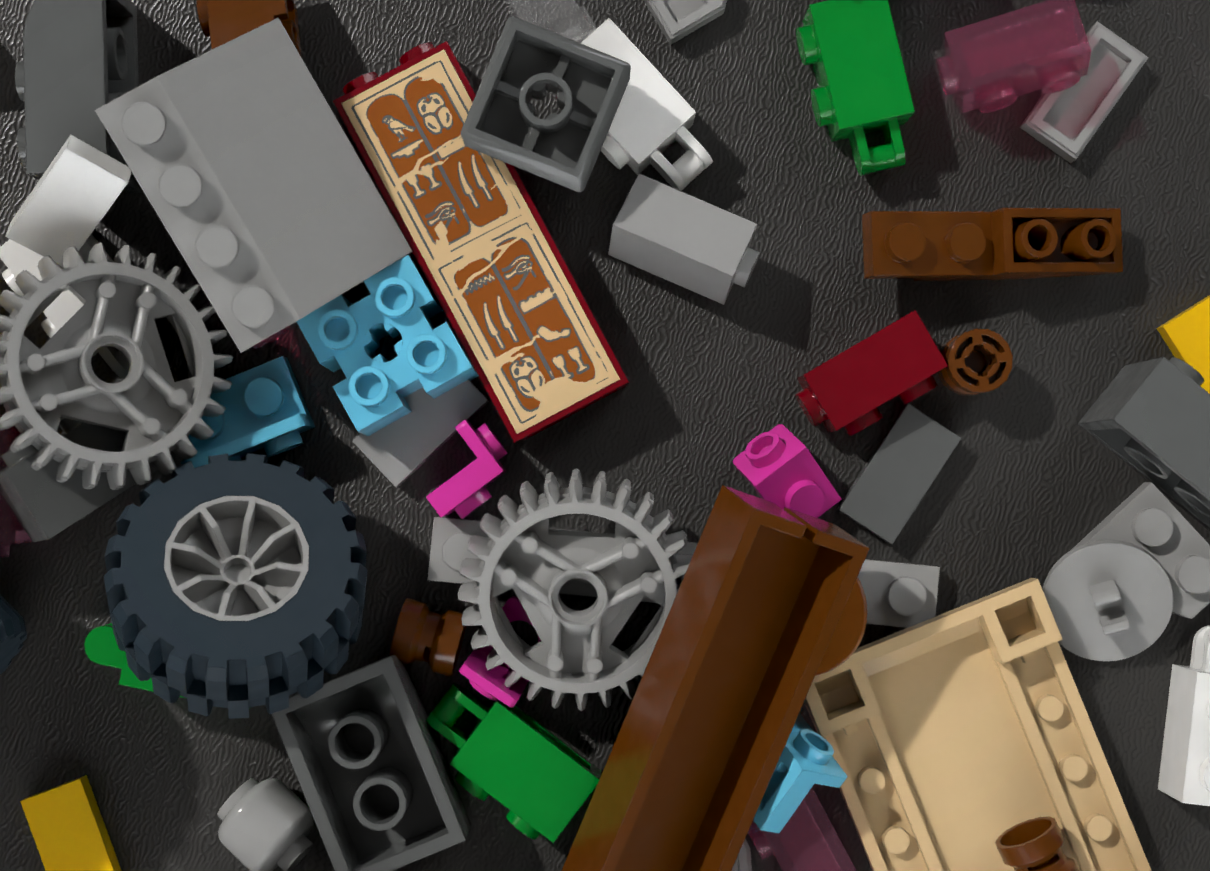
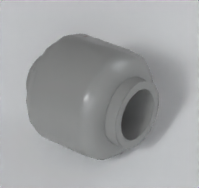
M250 778L224 802L217 813V816L222 820L218 830L220 842L249 871H273L278 866L283 871H291L314 845L306 837L314 824L310 808L277 778L266 779L260 783L255 778Z

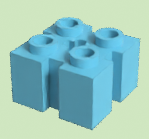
M409 255L364 280L370 292V295L352 304L341 294L296 321L319 363L332 372L342 369L346 379L332 387L356 430L366 436H370L412 412L405 397L423 387L425 392L435 399L467 380L471 381L479 376L458 336L450 325L445 322L436 328L433 326L429 318L443 310L419 267ZM399 334L401 335L402 340L394 345L398 356L390 361L381 354L376 356V350L380 347L379 341L383 337L391 335L395 338Z

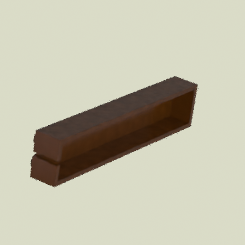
M722 485L561 871L732 870L870 549L868 546L833 523L784 507L783 510L773 502Z

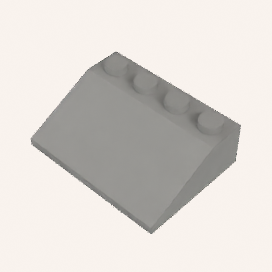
M279 18L162 73L95 110L240 353L300 320L412 252Z

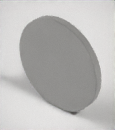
M1096 540L1070 550L1053 565L1042 589L1063 639L1058 642L1075 655L1095 661L1122 660L1137 655L1149 648L1166 629L1173 610V590L1162 565L1145 549L1121 540Z

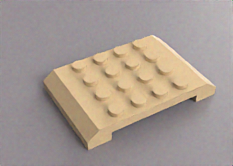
M1029 578L859 647L842 665L814 677L804 703L816 732L831 744L834 749V759L847 775L846 780L839 789L873 871H1015L1013 867L1004 864L997 849L996 840L1006 830L1019 823L1048 816L1055 818L1064 837L1061 847L1064 855L1074 859L1079 871H1152L1058 641L1063 639L1038 579Z

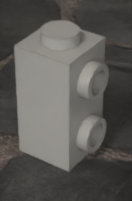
M638 174L613 223L608 255L724 305L734 283L744 288L746 287L757 263L760 252L750 248L757 224L642 174Z

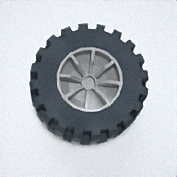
M228 453L208 456V464L194 468L190 461L172 470L171 480L163 484L159 479H155L139 492L141 506L138 507L134 504L126 506L116 521L118 535L108 540L105 553L107 573L104 575L113 633L119 650L126 652L128 667L140 681H147L152 678L154 694L169 703L176 702L181 695L187 698L189 712L209 716L213 707L228 708L229 719L249 718V707L266 705L267 712L272 714L289 708V695L298 691L302 698L307 699L323 688L324 671L330 675L337 674L348 659L349 645L357 642L362 627L367 569L365 568L367 550L363 534L355 530L356 517L348 504L341 500L334 503L335 489L320 477L315 476L310 482L304 479V468L283 460L281 466L278 467L267 464V455L247 453L246 460L229 461Z

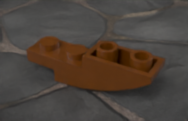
M1000 208L992 212L870 211L862 215L864 279L971 281L1086 276L1123 272L1121 208Z

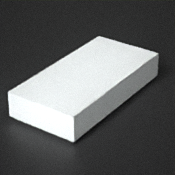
M70 135L10 222L5 237L43 257L50 255L57 264L63 266L62 256L66 249L76 246L77 250H80L126 187L131 175L130 168Z

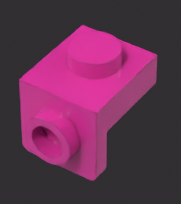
M466 419L455 426V428L477 459L426 496L441 518L456 511L459 517L464 519L492 498L486 487L507 472L499 459L507 454V451L486 423L475 429L470 421Z
M779 424L770 431L761 433L753 438L746 449L733 459V464L753 486L761 499L773 502L783 510L784 507L818 518L842 500L807 447L783 424Z

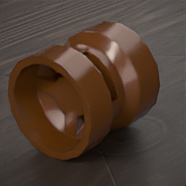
M976 328L952 337L940 350L948 365L938 371L940 380L949 390L959 395L973 396L997 389L1007 380L1012 370L1013 355L1009 344L1000 334L989 329Z
M407 598L398 618L389 656L396 655L403 664L407 665L415 660L428 662L433 672L452 676L467 627L462 625L461 618L463 613L449 610L442 615L430 611L426 603Z
M1048 816L1024 821L1006 830L995 842L1004 864L1013 867L1015 871H1079L1074 859L1066 857L1061 847L1064 837L1055 818Z

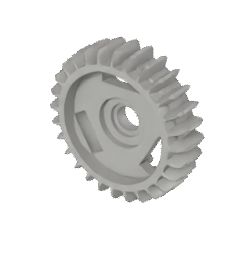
M96 243L89 251L88 262L86 263L83 262L76 246L69 247L62 256L64 269H61L50 255L41 258L37 266L43 279L41 281L27 270H23L15 278V282L24 296L22 297L7 289L3 290L0 294V305L10 313L9 317L0 314V405L3 404L7 412L0 417V430L9 429L15 425L21 433L13 441L10 450L16 453L31 444L37 448L38 452L35 454L31 468L36 471L52 459L60 462L57 468L56 480L61 483L66 482L73 475L76 468L83 470L82 486L84 489L95 488L100 479L101 472H106L110 489H121L125 486L126 470H130L137 485H143L152 480L149 463L152 462L161 474L167 475L176 468L170 453L171 451L182 459L187 460L194 457L198 451L188 436L191 435L197 439L206 440L213 435L214 430L201 418L202 416L214 418L224 413L226 407L211 399L210 396L211 393L224 392L230 389L232 385L231 381L214 376L215 369L232 362L233 357L231 355L213 353L212 349L213 344L227 336V331L225 329L207 331L204 322L216 312L211 305L196 310L191 303L201 290V286L195 284L184 289L182 292L174 286L181 271L178 266L173 267L162 277L154 273L157 261L156 253H150L138 267L131 265L132 254L130 245H124L116 253L113 262L107 260L104 244ZM69 290L84 305L39 349L23 335L25 329L62 292ZM166 317L174 327L187 361L188 379L174 382L154 320ZM111 346L119 349L126 356L128 373L123 381L119 383H106L94 374L91 359L96 349ZM60 417L126 432L122 451L108 452L71 442L57 433Z
M579 469L572 471L568 488H560L554 473L549 472L545 478L544 493L538 495L529 481H525L520 487L521 505L515 503L507 495H503L499 499L498 509L504 518L503 520L489 513L484 514L480 522V528L490 538L475 534L470 537L467 550L480 559L465 558L460 566V575L474 581L463 583L460 586L458 600L475 604L466 608L461 618L462 625H482L472 637V649L476 650L492 645L493 649L490 651L485 664L487 670L490 671L505 662L509 666L505 679L506 688L513 686L521 677L529 681L527 693L529 701L534 700L542 687L551 690L552 707L554 709L559 707L565 693L575 694L578 709L583 711L586 707L588 694L598 692L602 703L608 708L611 706L612 688L619 685L630 699L634 698L636 693L635 676H643L684 578L681 576L685 575L693 554L676 555V553L687 546L688 539L685 531L681 530L666 535L665 532L673 524L672 512L667 509L655 517L650 516L649 514L654 505V495L651 492L643 495L636 504L630 501L631 481L629 479H624L616 492L612 493L607 491V479L604 471L598 473L593 488L583 487V480ZM565 514L595 515L614 521L615 534L549 530V518ZM582 578L591 582L598 594L595 603L585 610H573L564 605L561 601L559 590L566 581ZM513 588L541 639L540 642L530 646L516 634L498 601L497 595ZM644 595L660 604L661 607L637 642L624 651L611 645Z

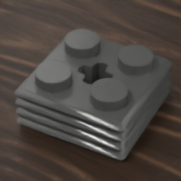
M511 16L506 21L462 127L461 137L464 145L576 192H582L586 187L630 80L631 66L628 62ZM548 92L556 93L557 105L562 110L561 113H550L546 119L537 118L535 106L530 103L532 98L543 100Z

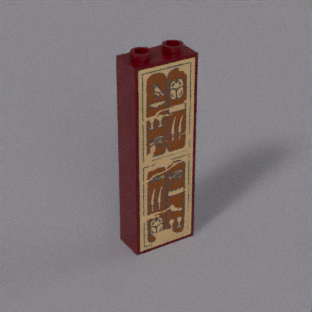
M445 41L434 47L433 43L427 42L404 53L399 58L401 65L378 77L376 72H370L353 79L344 86L343 92L345 95L337 98L333 103L514 443L519 444L628 386L629 381L514 166L464 145L461 130L476 95L448 42Z

